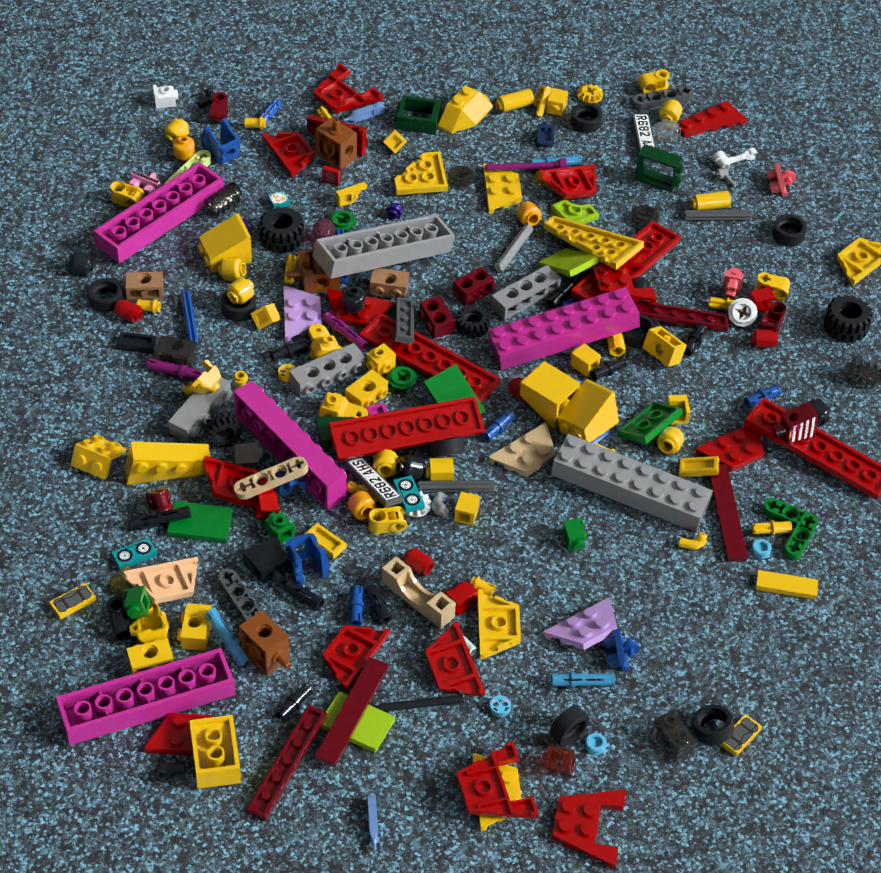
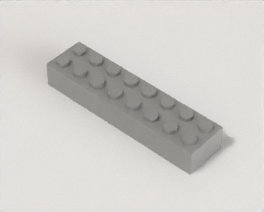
M434 214L316 239L313 258L328 277L332 279L448 253L451 251L455 235L441 218Z
M570 434L566 436L557 453L551 471L552 476L693 532L697 531L713 492L711 489Z

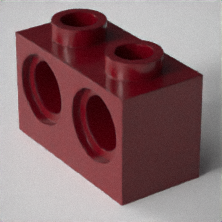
M481 266L453 281V295L465 306L470 305L494 292L495 278Z
M440 296L420 302L418 316L420 320L424 321L427 332L431 333L434 339L454 333L455 320Z

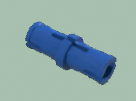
M777 384L766 389H759L755 394L745 397L744 404L750 409L758 405L763 398L769 400L780 395L781 389Z
M504 411L499 418L491 421V425L481 434L482 438L490 442L492 438L498 433H502L505 427L514 420V415L512 413L507 415L509 411Z
M353 585L350 587L351 596L348 603V609L350 610L349 624L359 627L362 625V609L364 610L362 599L363 587L361 586L359 590V585Z

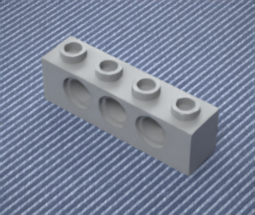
M548 265L537 269L532 274L524 276L521 280L495 292L491 297V309L503 320H506L555 293V290L560 287L561 277Z
M352 343L289 370V383L301 398L365 370V356L355 343Z

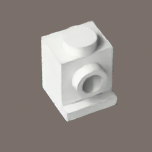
M153 85L156 109L176 107V100L178 99L177 89L174 90L173 86L157 87Z

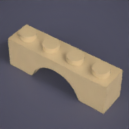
M398 557L393 558L382 567V583L437 627L442 629L455 617L456 603L441 591L434 594L423 588L414 577L411 567Z

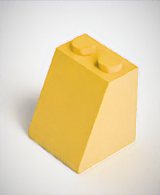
M239 213L199 236L197 249L199 254L203 255L204 265L209 267L211 273L218 271L219 265H221L225 258H240L245 264L252 262L251 236Z
M544 361L539 366H536L531 374L521 380L520 395L555 430L559 426L558 415L579 389L580 383Z
M586 379L558 415L560 432L592 442L616 425L619 419L614 391Z

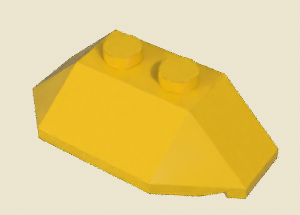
M464 86L447 103L438 128L454 134L457 131L475 127L493 108V105L487 95Z

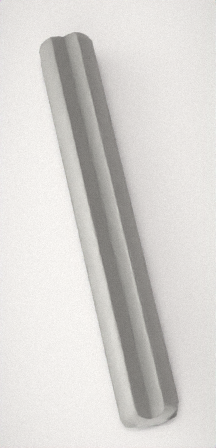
M531 224L523 226L495 264L494 268L497 272L505 270L533 231Z

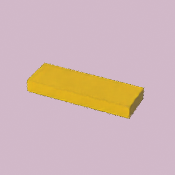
M762 570L757 572L755 590L816 600L817 579Z

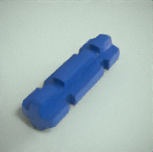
M274 99L259 118L261 116L266 118L267 123L282 106L281 100Z

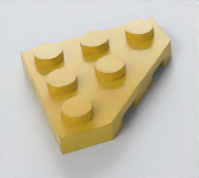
M425 152L421 154L419 160L412 162L402 175L395 177L396 195L448 191L441 152Z

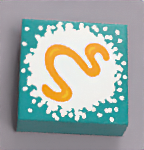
M284 190L268 194V200L274 209L276 207L284 208L290 206V200Z

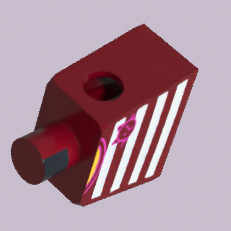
M810 401L784 412L781 415L780 425L772 427V433L775 438L784 436L787 443L814 438L816 436L818 413Z

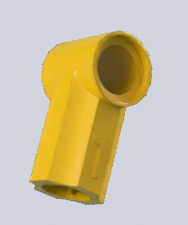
M623 333L605 338L610 355L620 357L622 354H625Z

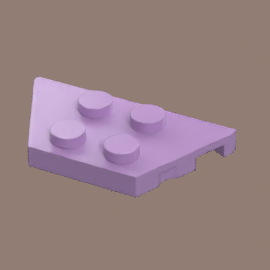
M283 286L285 342H289L293 336L308 334L311 325H322L321 303L319 296Z
M606 598L545 630V638L548 640L552 637L558 638L562 644L573 645L575 648L582 650L608 638L617 629L610 599Z

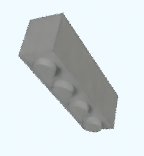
M221 377L218 382L220 386L215 392L211 393L209 391L204 395L194 392L168 421L169 434L187 443L193 437L195 438L204 424H207L206 420L210 419V416L214 413H217L221 405L230 399L232 395L231 382Z

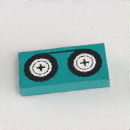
M412 475L393 480L395 490L403 497L402 506L406 513L425 509V503Z
M149 538L112 551V557L119 570L157 556V551Z

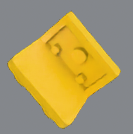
M94 435L75 444L70 465L101 479H106L111 460L125 454L126 448L122 447L120 443L105 440L101 435Z

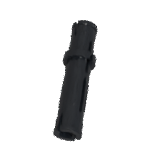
M187 505L160 513L149 512L144 516L130 518V524L133 531L146 527L155 528V525L191 518L192 515L190 507Z

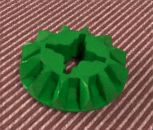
M336 211L328 218L329 227L333 231L343 229L345 232H348L349 229L353 230L354 225H356V218L348 211Z
M399 366L390 370L387 381L390 387H394L395 390L402 389L404 392L405 389L411 390L412 386H416L417 374L409 367Z

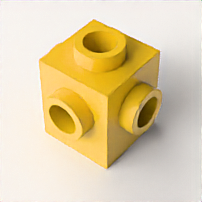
M384 343L367 353L366 366L369 371L372 369L379 375H382L395 367L396 354Z

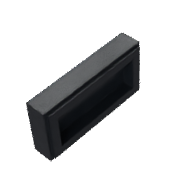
M120 332L116 347L117 350L153 354L157 343V336Z

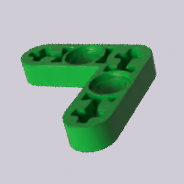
M774 498L767 499L763 506L764 515L778 522L791 521L792 527L795 528L786 544L784 555L789 560H799L816 530L818 519L813 514ZM792 513L795 518H788L785 514ZM810 522L808 529L804 528L805 524ZM802 534L806 537V539L800 540L796 537V535ZM794 546H798L797 551L792 552Z

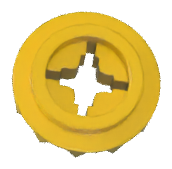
M592 83L590 85L584 84V86H579L577 97L585 103H597L603 98L602 89L598 88V85L593 86Z

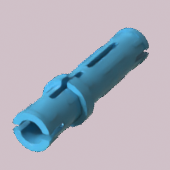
M581 155L551 158L545 156V158L530 159V163L555 162L559 158H566L567 166H580L582 158Z
M215 607L207 611L204 616L222 640L226 652L229 651L238 667L245 664L249 658L239 645L240 641L235 639Z
M575 671L560 674L551 673V686H570V688H575V686H615V674L575 673ZM564 679H580V681H564ZM586 679H602V681H586Z

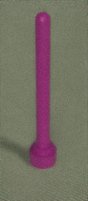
M559 158L555 162L486 164L484 168L486 171L556 169L567 167L566 158Z

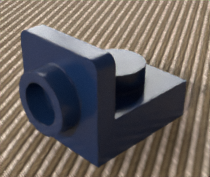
M549 123L538 124L537 146H554L555 125Z

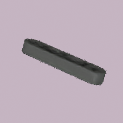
M679 86L637 94L633 97L632 106L636 110H645L661 107L663 102L669 99H675L679 103L687 102L693 97V89L689 86Z
M226 568L219 572V585L243 622L261 611L233 569ZM234 590L243 592L240 596L231 594ZM249 604L252 606V609L245 611L241 607Z

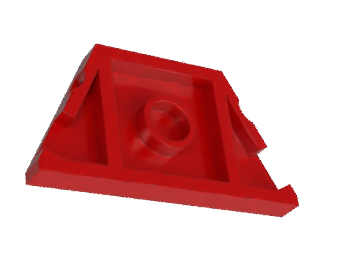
M277 132V136H267V133H261L262 140L291 178L296 176L315 157V152L299 132Z
M595 164L540 170L538 173V177L564 199L591 197L596 193Z
M327 289V297L329 298L332 315L343 320L346 325L365 328L379 313L385 314L387 311H392L395 308V302L365 296L364 309L361 312L352 314L345 311L342 307L343 291Z
M745 425L697 447L695 453L699 456L701 454L707 457L718 456L719 465L727 464L728 470L733 472L763 458L764 451L760 433Z
M204 456L203 465L212 496L251 508L254 505L253 497L245 500L239 499L235 494L234 485L237 481L260 471ZM262 478L258 480L257 484L264 485L267 479ZM245 487L241 488L242 492L246 491Z
M455 621L445 633H442L437 638L434 644H431L425 650L424 654L439 691L483 697L486 692L458 621Z
M344 625L323 652L322 659L344 690L348 691L360 675L369 657L373 658L389 637L390 629L384 628L383 631L371 630V627Z
M169 713L145 745V753L193 756L189 720L211 718L213 715Z

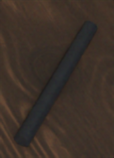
M462 694L379 704V710L386 712L464 703V698Z

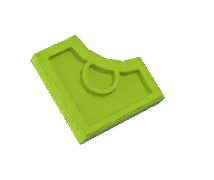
M565 199L551 205V210L560 218L581 224H587L599 219V213L590 204L576 205Z

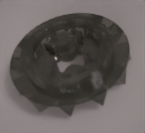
M455 166L448 172L449 182H452L453 185L458 184L460 187L461 185L467 187L468 184H473L475 172L467 166Z
M649 205L637 206L632 211V220L636 221V224H642V226L648 225L651 221L657 223L660 218L658 210Z

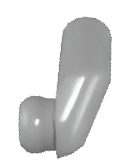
M436 492L431 509L438 516L440 515L442 518H445L449 514V509L443 503L445 495L442 492Z

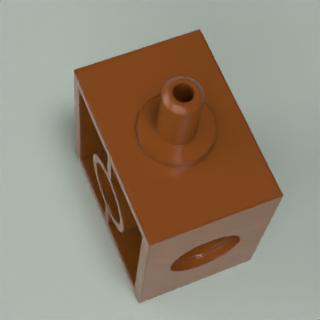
M331 117L315 129L317 156L340 170L357 158V132L340 123L339 119Z
M314 250L298 252V270L287 271V278L300 277L304 292L310 294L327 292V289L340 290V277L332 279L328 277L313 258Z
M262 610L239 626L242 650L267 676L280 666H283L285 669L291 667L292 663L289 661V635Z

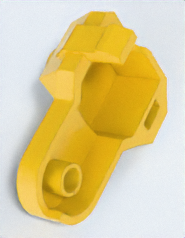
M313 324L309 327L308 334L312 341L309 353L311 360L342 348L338 345L334 335L330 336L325 326Z
M205 360L201 363L207 369L193 382L191 381L188 385L182 386L181 390L187 396L193 392L202 395L209 391L213 393L219 388L218 382L221 375L215 365L213 366L210 361Z
M327 392L319 410V416L358 418V415L360 417L368 416L366 408L348 402L346 397L335 392Z
M151 602L147 617L138 618L129 626L131 636H137V639L143 644L157 639H166L169 629L166 613L160 610L158 604Z

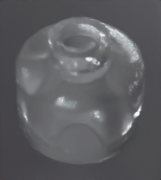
M663 119L660 123L656 124L655 132H657L658 139L674 142L681 134V127H679L676 121Z

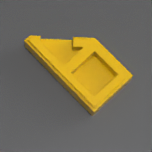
M538 87L534 99V105L537 107V116H543L551 87Z
M362 182L336 191V205L338 208L354 203L358 199V194L362 190H366L367 184Z

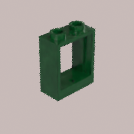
M403 95L401 102L398 101L397 104L398 112H395L394 115L396 129L436 135L441 117L442 100ZM410 110L431 113L432 115L431 119L404 115V111Z
M644 144L638 153L634 180L673 192L675 187H679L681 177L679 176L684 167L682 164L683 157ZM651 160L674 168L672 177L648 169V161Z

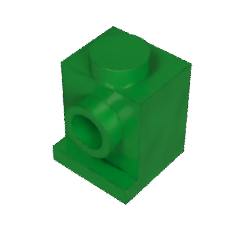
M273 512L267 516L265 530L272 538L277 536L280 545L288 539L295 537V524L291 523L283 512L278 514Z
M583 518L563 521L562 536L568 551H580L585 548L584 541L587 540L586 530L582 529Z
M145 586L125 589L126 600H124L123 605L127 615L131 620L147 617L151 600Z

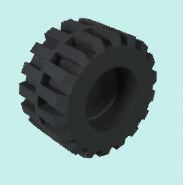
M276 207V209L271 208L269 211H265L259 220L261 244L266 246V249H272L273 252L279 251V253L297 249V246L300 247L304 240L303 217L300 216L298 211L295 212L294 209H288V207Z
M853 295L833 298L828 304L824 318L826 332L831 334L832 338H837L838 341L843 340L847 343L851 341L853 343L856 340H862L863 337H866L873 316L871 306H868L866 301L863 302V299L856 298Z

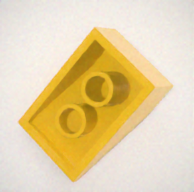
M233 715L189 720L197 789L241 783Z

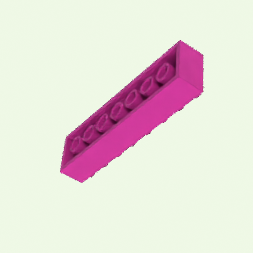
M198 162L95 229V246L120 264L224 194L223 178Z
M624 287L489 329V345L500 369L505 370L581 346L582 344L640 327V315L630 293Z
M251 381L234 391L235 417L279 462L287 461L297 456L306 459L309 469L302 476L301 480L306 482L305 488L327 511L346 500L347 474L344 469L339 468L332 457L327 456L320 445L315 444L308 433L303 432L297 422L292 421L287 416L285 410L280 409L274 399L269 398L264 393L261 386H257Z
M218 648L57 696L56 701L69 745H73L168 716L169 713H178L234 696L235 685L222 648Z

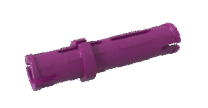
M329 311L323 314L322 321L329 325L333 332L340 334L351 344L355 343L360 351H364L367 348L368 342L347 327L343 320L336 318Z
M149 358L146 364V369L178 376L179 379L183 380L185 378L195 380L203 373L202 370L189 368L184 364L176 365Z

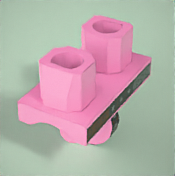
M133 170L128 184L141 188L145 192L146 197L159 188L160 181L156 179L155 172L150 171L148 174H142Z

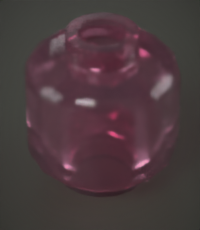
M320 219L313 225L314 242H316V239L336 235L335 225L328 219Z

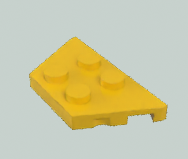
M484 163L483 173L488 213L492 214L495 209L500 207L505 209L510 205L521 203L522 194L519 173L509 170L486 171L484 168L486 163Z
M858 238L837 254L836 260L852 285L858 283L881 265V243Z
M478 589L480 659H485L521 643L520 611L518 604L505 601L496 595L493 598L484 594V590Z
M476 753L472 755L473 763L479 759L481 761L487 758ZM510 765L499 766L510 801L522 799L518 768ZM479 815L480 831L487 830L488 826L495 822L500 823L506 820L507 817Z

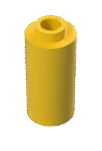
M530 88L502 95L497 98L496 107L504 113L534 104V95Z
M729 191L695 194L690 199V205L694 210L729 208L731 197Z

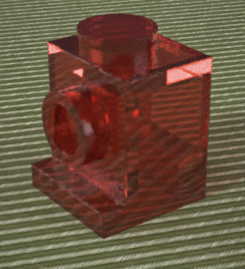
M548 746L547 752H544L542 756V765H544L546 771L572 777L577 756L574 750ZM557 760H562L561 765H557L555 763Z

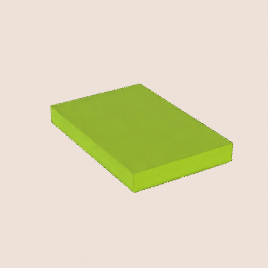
M565 248L538 263L540 268L548 265L556 273L572 277L598 264L599 261L597 256Z
M340 691L338 692L326 711L327 718L321 726L322 729L329 732L348 695ZM369 705L350 742L376 753L394 724L395 716Z

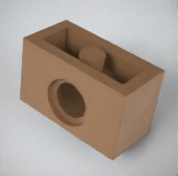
M384 268L373 269L370 280V295L394 299L396 297L406 298L409 287V272Z
M126 272L127 301L138 299L163 300V272Z

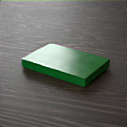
M456 364L423 383L435 403L476 396ZM476 396L480 414L482 415L486 410Z
M653 401L617 431L618 436L647 444L683 414L682 408Z
M175 501L173 509L189 505L192 517L169 522L167 536L227 543L234 508Z

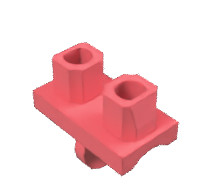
M780 163L774 164V170L766 171L768 180L771 182L769 183L772 194L781 192L782 197L787 196L785 184L792 185L796 180V174L789 170L782 174Z
M731 268L725 272L722 290L725 291V299L728 297L734 300L736 293L740 294L743 274L738 268Z

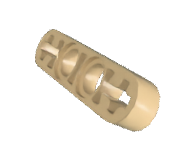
M297 456L241 479L234 485L235 494L239 499L245 500L297 479L308 472L307 461L305 458ZM279 471L286 472L283 477L278 478L275 476ZM262 478L267 479L266 484H257L258 480ZM245 487L246 491L242 492L241 488Z

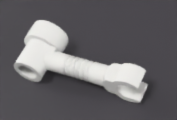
M750 148L742 154L728 158L723 151H718L712 156V160L720 169H729L732 163L742 160H754L756 158L754 154L758 152L755 148Z

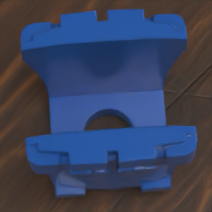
M227 118L222 119L220 138L224 145L220 144L208 126L201 133L202 148L209 151L215 157V161L218 164L229 162L237 158L240 153L239 144L241 138L230 128V122Z
M313 533L302 534L285 542L286 551H288V566H292L293 576L297 584L300 586L304 584L301 559L312 556L321 577L325 578L328 576V556L324 547H319L317 538ZM299 545H305L302 550L296 551Z

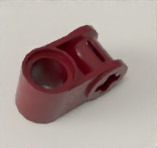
M217 92L213 95L212 107L210 108V122L221 123L224 118L228 120V95L226 93Z
M779 301L773 302L767 313L763 316L759 329L779 332L784 321L786 305Z
M162 487L146 492L148 505L156 513L173 508V504L170 503L168 488Z

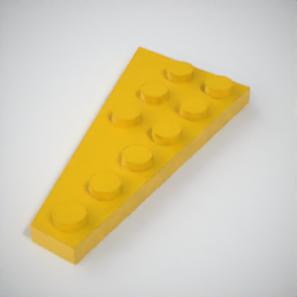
M552 216L544 222L545 230L585 253L597 256L599 261L615 270L644 248V241L557 216Z

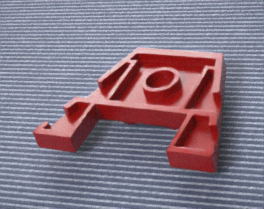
M341 63L336 66L335 71L329 74V78L324 80L313 92L314 98L334 113L383 100V94L374 87L359 94L341 80L350 75V70Z
M641 251L637 252L617 270L603 262L592 266V274L599 295L626 287L633 301L640 302V299L648 300L649 304H656L657 298L654 289L634 288L628 268L644 267Z
M513 741L507 743L506 747L501 750L493 751L487 758L481 761L479 759L456 773L468 815L538 818L539 813L533 796L510 801L499 766L519 762V756Z
M626 790L560 796L558 798L552 840L575 851L579 850L588 854L591 859L595 861L600 860L606 863L607 867L615 869L618 847L596 844L595 841L600 808L623 811Z

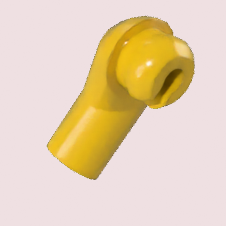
M699 532L693 540L680 538L679 547L697 550L706 545L707 534Z

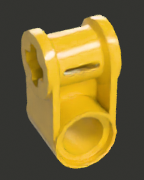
M664 69L644 73L638 77L637 83L643 93L668 89L670 73Z
M115 181L110 185L111 201L114 204L129 208L145 197V192L141 188L122 181Z
M766 272L760 273L757 276L758 283L754 286V290L761 289L762 287L766 288L769 285L776 300L782 301L787 299L790 288L789 279Z
M394 506L371 510L369 513L368 530L373 534L404 531L407 528V522L403 518V508Z

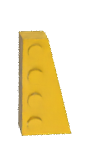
M131 442L125 463L127 485L206 475L203 458L204 456L210 457L208 444Z

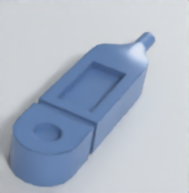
M381 102L353 111L343 121L359 122L384 113L386 108Z
M375 795L367 796L369 837L372 842L373 851H377L378 839Z

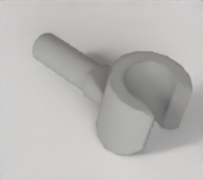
M727 168L717 169L719 173H716V177L718 179L725 178L733 187L737 186L730 178Z

